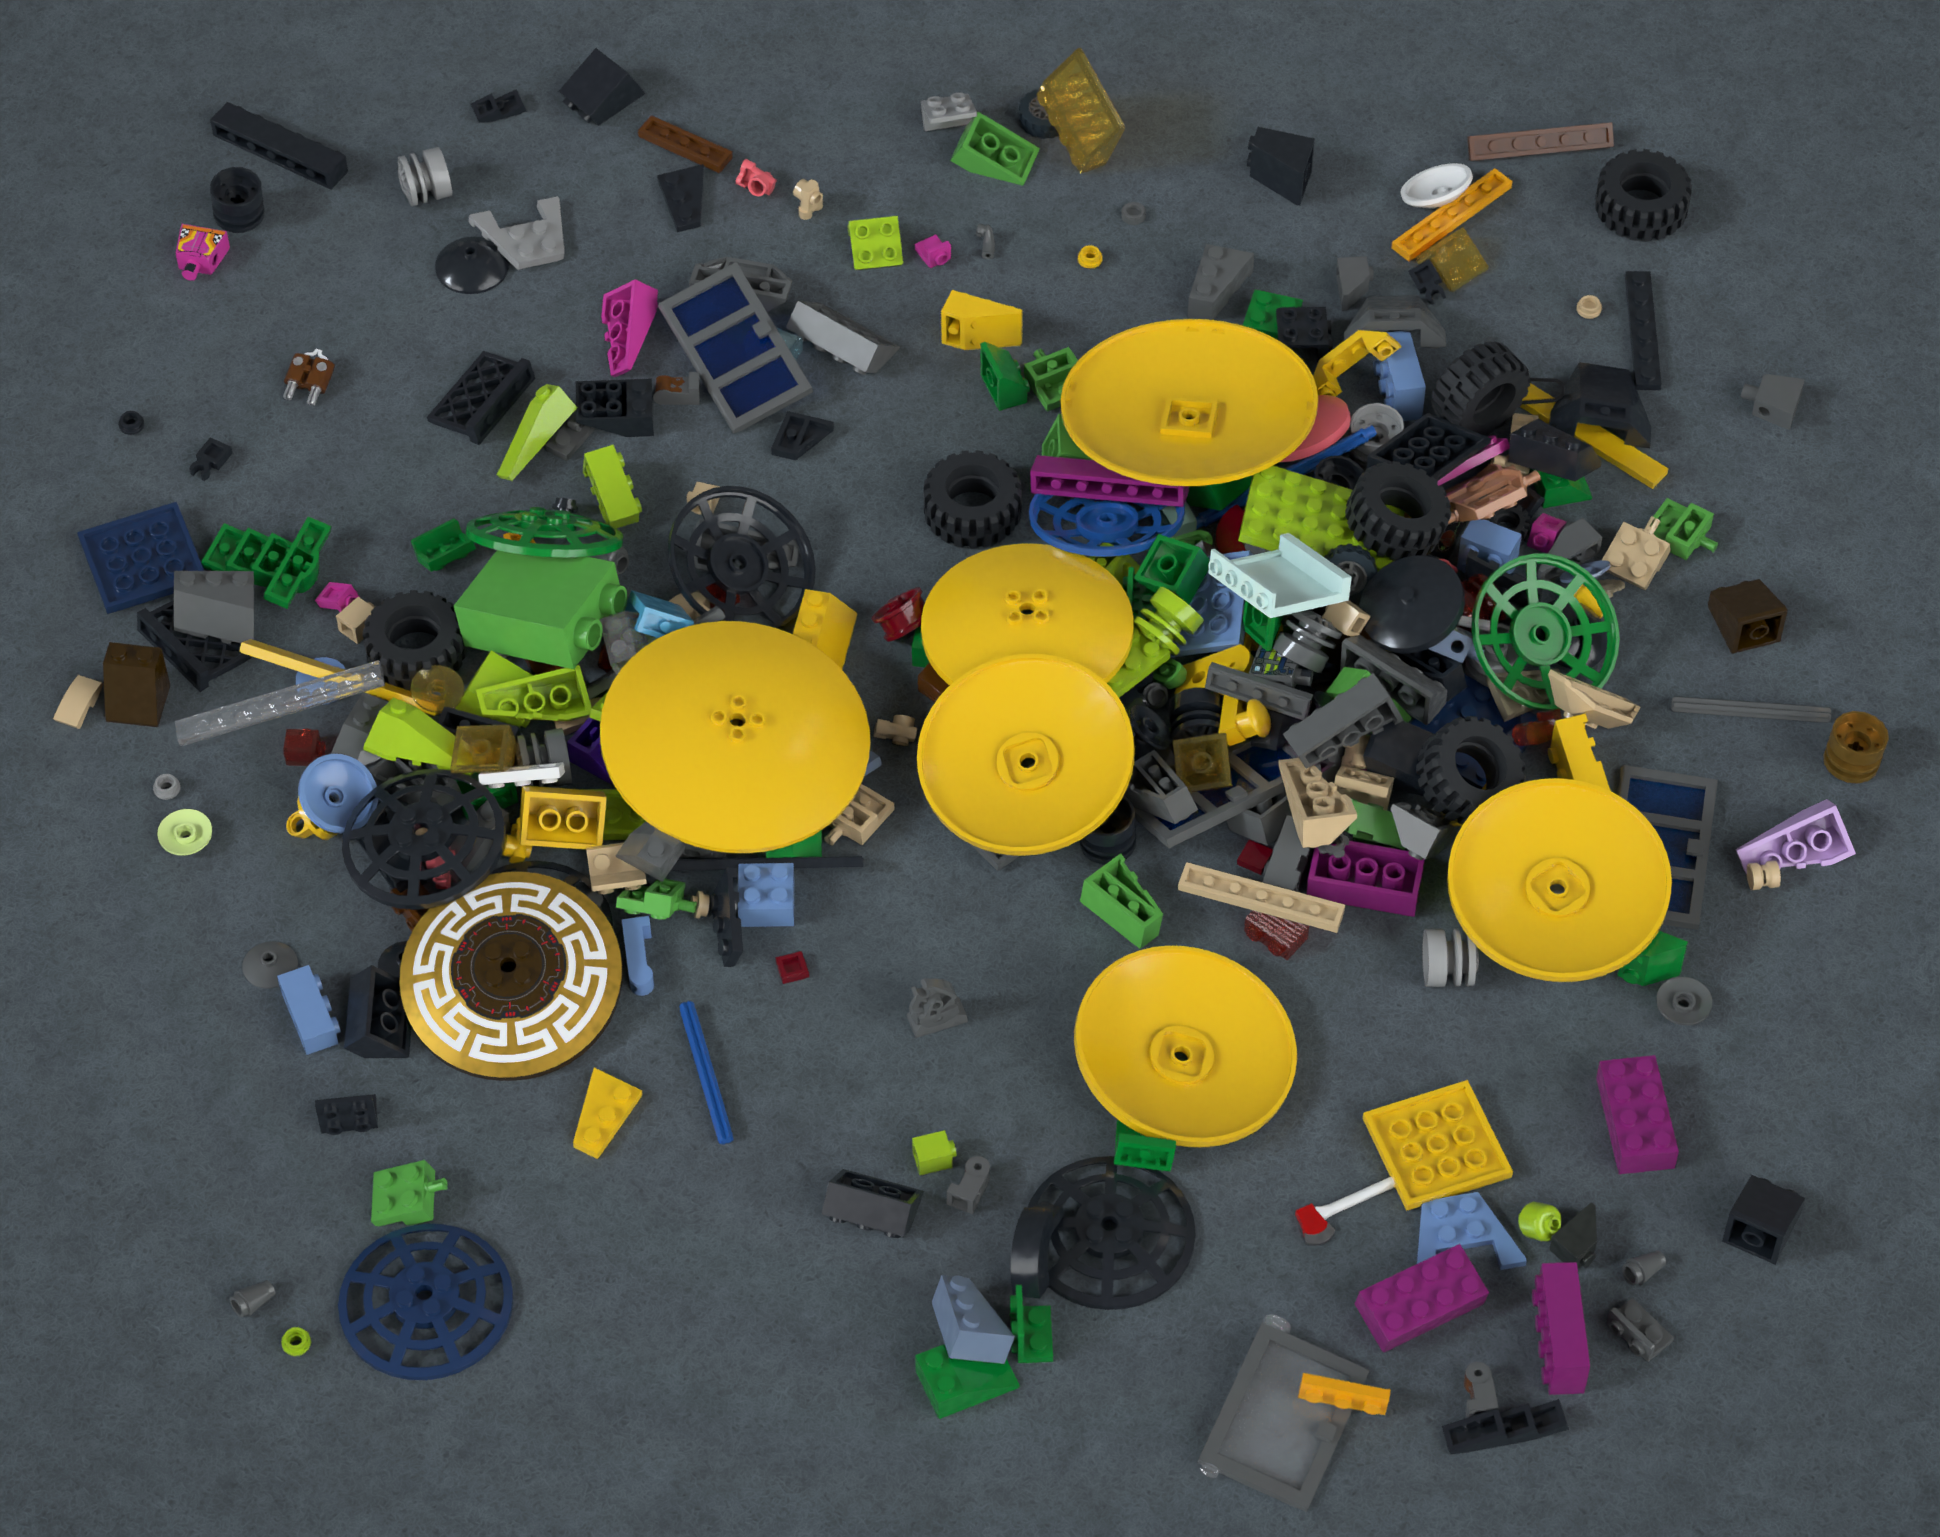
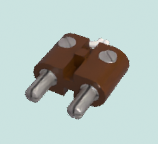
M315 349L314 352L294 354L284 379V383L287 385L283 395L284 399L291 400L296 388L302 390L307 388L311 391L307 403L314 406L319 394L326 392L335 365L326 356L322 355V350ZM318 353L320 358L315 357V359H311L310 356H315Z

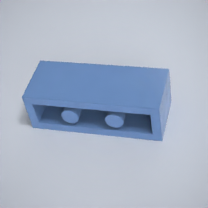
M309 965L278 975L280 991L306 1055L337 1045L336 1034L341 1032L336 1017L330 1018L328 1012L332 1011L327 995L321 996L319 990H322L323 986L318 973L313 975Z

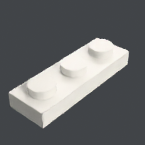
M564 762L485 769L479 774V782L482 785L488 784V788L504 787V783L515 782V786H524L531 784V780H541L542 783H554L565 773Z

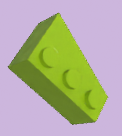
M613 444L584 453L583 474L585 478L589 477L592 487L590 490L597 497L598 507L605 523L617 529L638 522L642 507L638 497L634 498L631 492L633 483L630 475H625L622 467H625L621 452H616Z

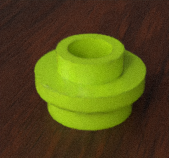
M299 1327L290 1328L282 1337V1348L285 1353L291 1356H300L306 1353L311 1346L309 1333ZM295 1340L302 1341L298 1345H291Z

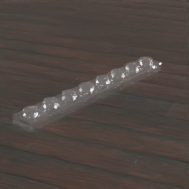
M379 660L177 720L175 721L177 740L182 747L385 686L382 666Z

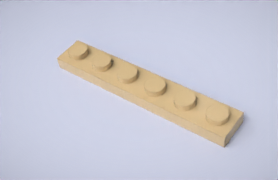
M1187 862L1178 884V890L1335 933L1338 932L1345 912L1344 904Z

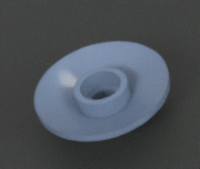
M1605 560L1580 565L1595 579L1603 575L1611 567L1610 562ZM1566 571L1559 578L1562 583L1569 584L1574 576Z

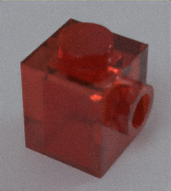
M308 728L286 730L283 748L286 765L308 766L315 759L325 755V741H321L319 730Z

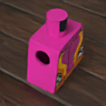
M187 224L181 225L176 248V259L178 268L183 270L182 276L185 279L193 281L198 273L213 274L230 248L227 231Z

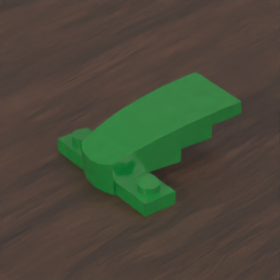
M308 516L292 543L274 533H271L270 537L251 528H247L246 532L224 523L201 564L203 568L210 571H254V585L267 587L264 593V600L288 609L296 593L306 592L317 581L319 576V552L330 535L332 526Z

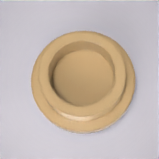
M1584 296L1577 303V312L1584 318L1593 319L1601 314L1602 305L1595 296Z
M698 891L696 896L691 897L690 901L697 902L694 918L699 919L700 916H707L710 897L703 894V891Z

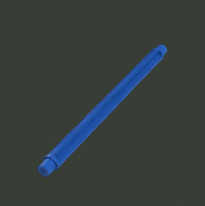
M1373 425L1365 429L1361 428L1359 431L1334 443L1327 449L1286 468V470L1305 475L1314 470L1322 459L1329 456H1340L1369 442V439L1375 437L1377 432ZM1250 488L1223 510L1208 509L1199 513L1195 517L1197 520L1196 530L1203 526L1207 527L1209 524L1221 519L1236 504L1240 508L1245 506Z

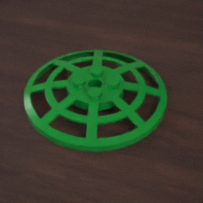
M541 507L481 516L469 521L466 527V536L479 545L499 551L530 556L588 557L611 553L623 546V534L613 526L588 517L572 514L569 511H550ZM490 523L492 524L491 526H488V527L483 528V529H481V530L477 528V527L482 526V525H486V524H490ZM501 529L522 535L519 541L488 533ZM598 534L608 540L582 544L578 537ZM533 537L566 538L570 542V544H540L530 542L533 539Z
M1533 553L1517 557L1495 570L1484 582L1476 597L1471 623L1476 655L1492 683L1515 702L1528 708L1542 711L1562 710L1555 705L1548 675L1551 670L1550 665L1560 660L1572 668L1566 674L1567 676L1576 678L1580 673L1593 681L1591 685L1602 688L1608 681L1615 667L1619 652L1620 637L1616 613L1608 594L1601 584L1577 563L1561 556L1546 553ZM1536 564L1556 566L1569 572L1574 578L1566 588L1550 581L1537 580ZM1526 565V581L1512 586L1503 595L1493 585L1495 580L1506 571L1517 566ZM1582 584L1589 589L1603 613V622L1589 624L1583 607L1573 596ZM1537 588L1551 591L1559 595L1553 605L1538 602ZM1527 590L1528 605L1518 611L1508 600L1516 593ZM1487 593L1496 605L1490 619V634H1479V612L1482 600ZM1567 603L1576 613L1580 625L1570 626L1566 616L1562 613ZM1501 610L1512 620L1509 633L1497 634ZM1537 628H1541L1545 632L1544 641L1537 638ZM1607 632L1606 656L1600 672H1597L1586 665L1591 651V634ZM1582 636L1583 639L1579 659L1568 652L1572 637ZM1500 644H1511L1518 655L1513 666L1504 657ZM1482 645H1492L1497 660L1508 673L1503 683L1489 666L1483 653ZM1528 663L1538 666L1543 681L1523 676L1521 672L1525 665ZM1516 681L1532 688L1545 689L1550 704L1526 700L1511 690Z

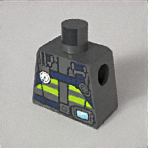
M1259 645L1249 674L1294 689L1296 684L1312 685L1313 670L1300 669L1298 663L1283 656L1272 648L1271 651H1266Z

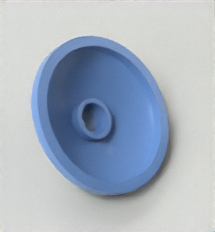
M328 754L315 759L304 770L299 781L298 795L302 809L315 825L329 832L344 833L346 823L352 811L377 785L370 771L358 760L343 754ZM329 795L335 797L336 803L330 801ZM377 798L364 808L351 830L361 828L368 822L371 814L377 808Z

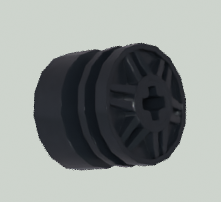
M230 167L221 170L213 177L210 183L213 218L216 224L223 230L232 233H245L256 228L264 218L262 184L258 175L247 168Z
M1329 456L1319 462L1312 474V478L1353 490L1364 471L1360 465L1349 458Z
M1195 687L1185 689L1170 699L1168 712L1171 723L1172 746L1178 753L1189 757L1208 756L1220 751L1227 742L1219 734L1223 698L1218 692Z
M1125 796L1122 797L1112 814L1097 829L1080 840V848L1088 859L1105 865L1120 853L1126 860L1135 850V809L1131 801Z

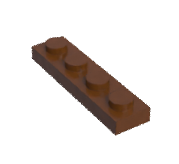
M652 115L638 130V137L699 165L704 164V167L720 173L733 158L732 151Z

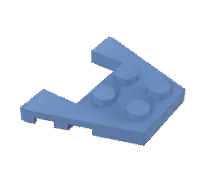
M1478 1192L1439 1198L1422 1203L1417 1264L1458 1244H1461L1463 1249L1492 1244L1500 1270L1526 1266V1257Z

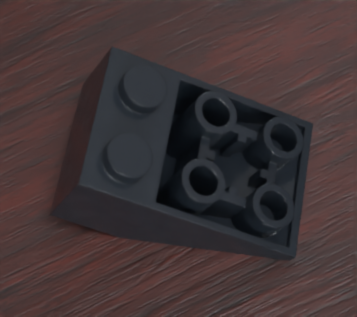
M652 379L576 381V423L624 437L654 436Z

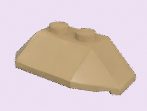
M1550 670L1548 674L1555 705L1565 711L1563 715L1568 718L1586 713L1588 719L1586 725L1594 729L1598 725L1610 729L1631 724L1641 708L1622 696L1557 671Z

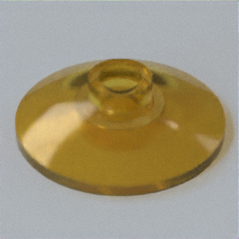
M433 665L432 669L424 671L423 668L414 676L411 682V695L416 704L424 710L442 713L444 706L454 709L459 705L464 696V683L454 670L445 666ZM440 692L441 695H435L433 693Z

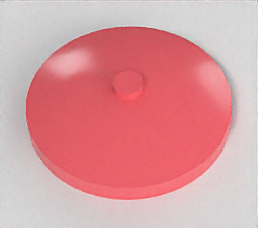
M1318 395L1317 416L1310 433L1295 451L1280 462L1307 458L1336 443L1350 426L1351 414L1347 404L1335 396Z

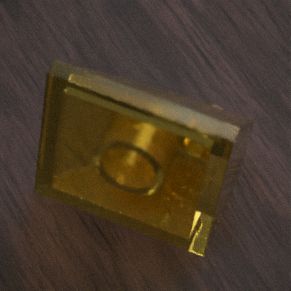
M457 726L450 768L451 773L505 772L514 766L517 743L511 726Z
M1226 733L1173 740L1176 775L1187 786L1189 792L1232 786Z

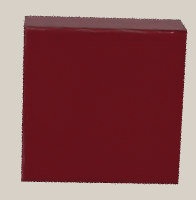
M1249 840L1237 859V865L1262 875L1267 861L1272 857L1273 849Z
M802 951L775 957L783 984L809 978V971Z

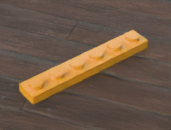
M1494 168L1469 186L1457 199L1441 206L1392 242V249L1410 262L1512 188V181Z

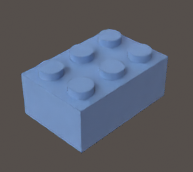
M1405 331L1386 332L1401 344V348L1382 362L1379 359L1373 361L1374 374L1380 377L1378 381L1380 395H1385L1384 404L1397 410L1403 421L1420 419L1423 414L1426 386L1411 333Z

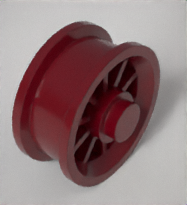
M920 587L910 589L893 597L872 616L873 622L879 623L884 630V639L887 642L896 640L921 625L925 601L921 597L923 591Z

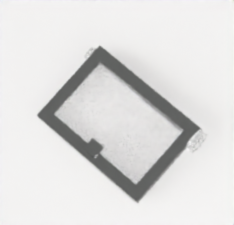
M1266 1315L1197 1463L1202 1465L1201 1472L1210 1478H1216L1220 1473L1307 1512L1352 1409H1341L1335 1405L1320 1402L1311 1403L1305 1399L1298 1398L1302 1375L1307 1373L1364 1385L1370 1370L1290 1335L1291 1325L1285 1319L1276 1315Z

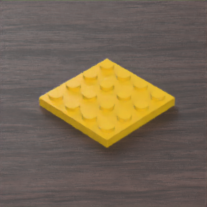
M1468 1080L1363 1113V1121L1390 1177L1394 1180L1395 1188L1406 1211L1421 1207L1422 1203L1459 1195L1512 1178L1513 1170Z

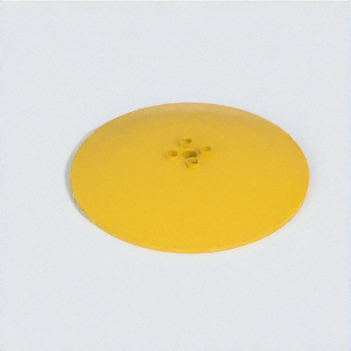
M1207 319L1159 321L1137 326L1109 337L1094 346L1077 361L1066 377L1061 394V415L1064 426L1074 443L1087 456L1100 465L1121 475L1140 481L1170 486L1220 484L1239 480L1270 468L1289 456L1302 444L1314 425L1318 409V392L1314 377L1308 366L1293 350L1277 339L1255 329L1239 324Z
M717 621L687 626L657 638L643 647L623 666L612 682L602 708L600 745L607 772L614 786L627 804L650 825L665 834L681 840V842L695 847L727 853H756L784 848L801 842L827 827L841 815L858 792L865 776L870 753V728L864 705L854 685L842 669L821 650L791 633L774 627L741 621ZM740 719L745 724L743 726H734L730 721Z

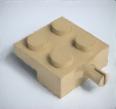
M1651 516L1645 529L1636 528L1623 522L1602 559L1609 561L1611 565L1606 572L1646 590L1655 573L1660 571L1671 551L1670 543L1654 535L1661 521Z
M861 784L851 803L841 815L829 824L833 829L824 837V840L828 844L830 842V845H834L839 837L843 835L863 845L895 810L894 803Z

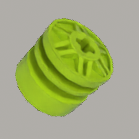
M1160 587L1150 599V602L1157 611L1154 613L1143 608L1141 613L1148 622L1137 616L1134 619V625L1138 627L1143 636L1157 643L1159 647L1168 649L1171 655L1177 656L1180 649L1173 641L1182 646H1185L1187 643L1180 634L1181 630L1194 635L1204 622V619L1176 594L1164 587Z

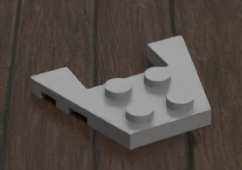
M558 196L538 200L537 209L543 220L500 229L490 210L469 215L470 225L472 227L477 226L482 231V236L487 241L491 240L497 245V250L517 269L564 259L563 232Z

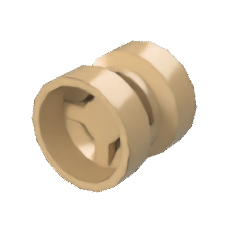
M1776 860L1767 861L1764 865H1759L1758 863L1747 865V880L1751 890H1759L1763 886H1768L1769 888L1780 887V869Z

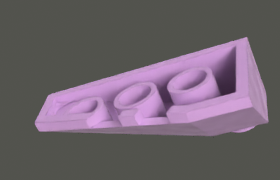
M1827 799L1800 811L1735 849L1746 874L1747 865L1750 863L1764 865L1767 861L1776 860L1779 869L1796 866V869L1806 868L1808 864L1821 863V866L1832 865L1856 854L1837 806Z

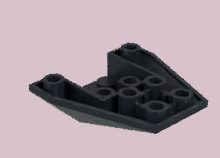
M1579 362L1565 386V395L1555 403L1550 412L1549 425L1573 437L1577 423L1625 430L1624 445L1650 448L1651 424L1630 371L1628 369Z

